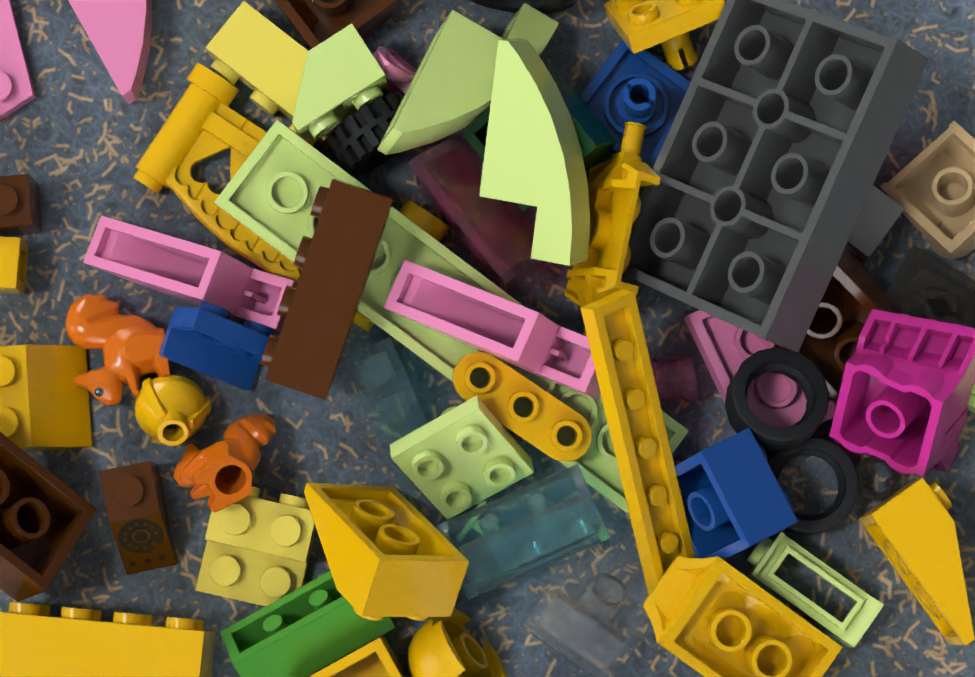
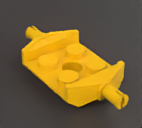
M625 122L621 152L613 153L611 159L589 169L590 237L588 260L574 264L573 268L567 271L568 283L564 291V295L580 307L621 289L634 291L635 296L638 294L639 286L621 282V279L630 262L631 250L628 244L632 224L640 212L641 199L638 195L639 189L643 186H657L660 184L661 179L654 170L642 162V157L639 156L647 128L643 124ZM584 328L583 335L587 337L586 329Z

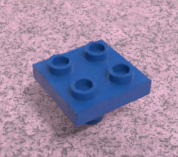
M622 39L580 96L618 142L609 150L611 153L621 152L625 122H636L647 126L639 156L642 157V162L653 169L690 85V81L646 49L633 54Z

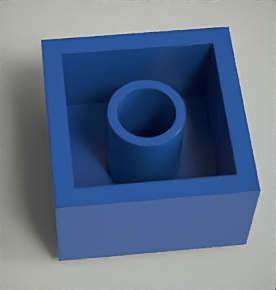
M750 428L700 451L675 466L696 558L715 556L722 559L728 558L798 522L792 511L788 494L778 484L767 462L766 452L763 446L756 441Z

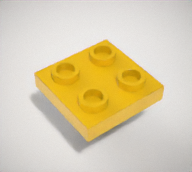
M612 0L603 4L610 24L633 54L661 43L666 64L677 71L685 69L681 56L686 58L689 67L698 61V55L694 50L689 31L718 20L725 1Z

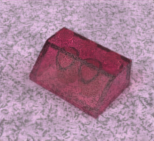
M459 134L417 155L408 162L414 183L496 285L507 294L512 293L549 263L547 261L531 259L535 220L530 223L519 210V206L514 202L479 196L483 160L470 144L464 142Z

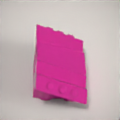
M872 309L859 335L856 351L846 361L829 434L830 437L835 439L834 443L846 452L883 459L891 468L903 474L915 473L924 477L930 469L948 472L960 447L957 439L968 419L967 407L973 385L975 384V328L955 323L940 322L934 319L913 317L908 314Z

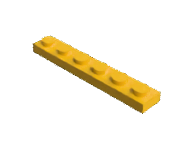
M621 289L581 307V313L649 595L677 556L696 557L635 292Z

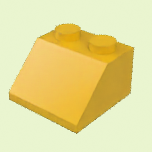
M23 344L0 346V432L26 453L93 447L89 390L78 387L74 381L77 375L88 372L87 349L71 345Z

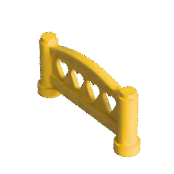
M197 62L186 78L191 84L136 165L138 170L133 178L157 194L160 193L164 186L170 188L188 210L230 249L262 270L298 283L302 269L295 266L293 262L218 207L214 201L220 194H215L210 190L209 182L199 183L192 177V169L195 164L231 148V180L267 133L229 108L239 90L224 78ZM406 200L399 211L438 242L442 240L450 228L440 219L410 200ZM356 311L353 323L369 332L374 323Z

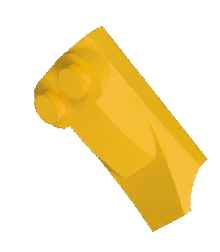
M677 556L643 603V608L653 626L656 642L704 677H822L843 648L718 556L709 558Z

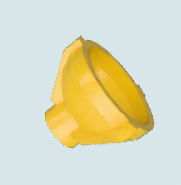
M178 375L158 377L153 380L150 377L142 382V388L135 400V417L138 425L147 435L152 437V443L158 445L177 446L182 444L202 427L207 414L211 411L210 396H205L202 389L194 381ZM170 424L179 425L176 429L165 428Z

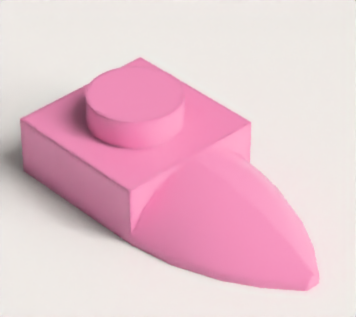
M379 46L373 56L386 75L388 86L385 88L391 93L394 92V94L401 91L406 93L417 69L391 47Z

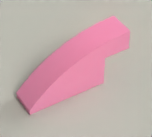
M68 0L122 97L128 105L136 101L143 84L150 52L153 20L152 0Z
M102 215L83 263L101 271L197 306L200 305V302L220 306L230 312V318L242 322L245 320L253 321L273 329L278 334L281 333L285 317L277 315L283 293L287 285L294 288L297 286V282L294 280L253 269L222 251Z
M404 260L384 305L385 309L481 352L491 354L530 373L593 399H599L601 393L586 336L559 326L537 311Z

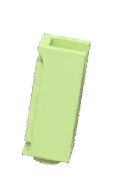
M783 532L776 533L772 540L766 538L758 542L747 558V561L754 565L748 573L749 577L847 647L855 648L884 606L883 603L864 592L791 540ZM788 554L855 601V604L842 622L774 575Z

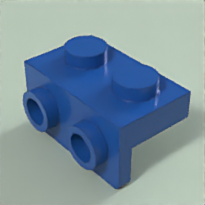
M200 302L199 308L175 307L160 347L159 355L241 390H249L252 387L259 364L261 363L269 336L273 335L274 330L248 320L244 321L243 326L228 320L230 314L228 310L207 302Z

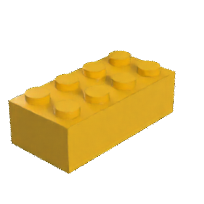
M9 602L8 612H0V677H211L216 631L203 630L204 620L166 617V626L164 627L152 625L153 615L114 612L113 622L101 621L102 610L62 607L61 617L50 616L51 605Z

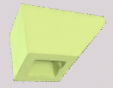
M353 24L348 25L308 51L292 120L297 134L302 139L307 138L311 134L314 139L328 134L340 124L338 117L354 107L359 111L358 109L364 105L372 104L375 99L383 97L384 94L381 90L388 86L384 71Z

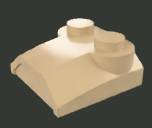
M954 120L948 125L949 128L889 182H884L879 186L883 193L905 208L902 214L928 238L932 250L944 258H949L951 261L964 257L975 249V139Z

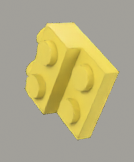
M252 486L251 494L218 512L214 513L211 511L205 535L207 542L195 591L266 607L302 587L316 532L307 500L283 493L280 494L278 503L259 499L261 489Z

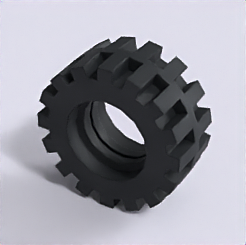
M393 92L387 94L383 99L382 97L375 99L368 106L364 105L358 109L357 113L345 118V122L338 124L333 129L334 132L329 134L327 141L345 171L351 176L354 175L356 177L364 172L365 174L369 173L375 167L383 165L391 158L400 154L399 152L385 155L377 149L405 95L404 93L397 92L394 94Z

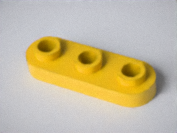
M485 352L470 353L461 358L454 367L452 374L453 386L456 393L463 400L468 401L478 396L505 428L548 457L557 461L570 462L580 458L588 450L591 444L592 433L587 420L581 414L493 355ZM475 368H483L489 375L488 384L483 388H476L470 381V374ZM519 397H526L532 403V410L526 417H520L514 412L513 405ZM567 425L574 430L575 439L572 444L563 446L557 440V432L562 426Z

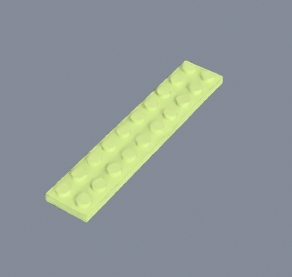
M276 120L214 203L294 263L303 235L313 238L319 218L311 216L310 213L320 186L329 188L332 179H337L367 190L370 189ZM391 207L357 311L452 382V374L457 362L470 353L481 351L384 308L404 260L521 306L523 305L395 208ZM502 361L581 414L587 420L591 428L592 439L586 453L574 461L557 462L625 513H629L601 394L599 399L596 400ZM475 368L470 374V381L476 388H483L488 384L489 375L485 369ZM526 397L517 398L513 405L514 412L520 417L528 416L532 410L531 401ZM662 411L671 453H673L689 430ZM567 425L562 426L557 432L558 442L563 446L573 443L575 439L574 430Z

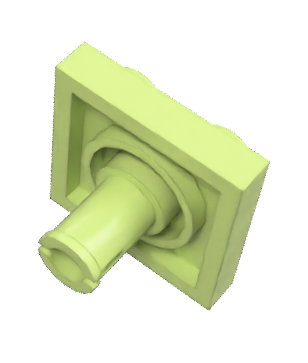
M478 396L469 399L459 406L447 408L438 418L389 445L391 459L447 520L534 473L530 456Z

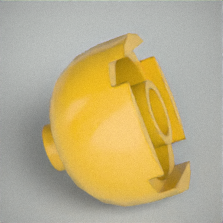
M456 608L453 609L451 617H430L417 630L408 647L410 677L507 676L501 659L486 639L484 649H482L464 626V624L472 619Z

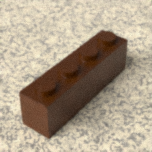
M332 179L329 188L319 187L310 213L311 216L319 218L313 238L303 235L294 261L295 266L302 268L297 286L294 288L287 285L277 312V315L285 317L280 336H269L260 364L269 367L265 380L326 400L394 201L393 198L337 179Z

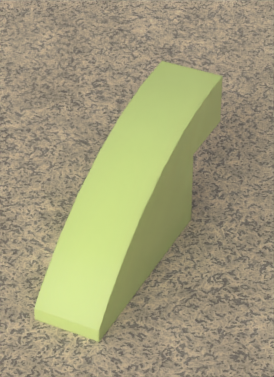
M524 3L508 23L502 36L499 37L452 10L435 33L377 150L385 155L407 151L436 142L471 124L491 104L498 40L526 39L538 55H540L547 46L559 22Z
M519 38L498 40L479 196L536 206L537 213L531 259L571 266L588 260L590 237L588 183L582 150L573 121L557 84L530 42Z

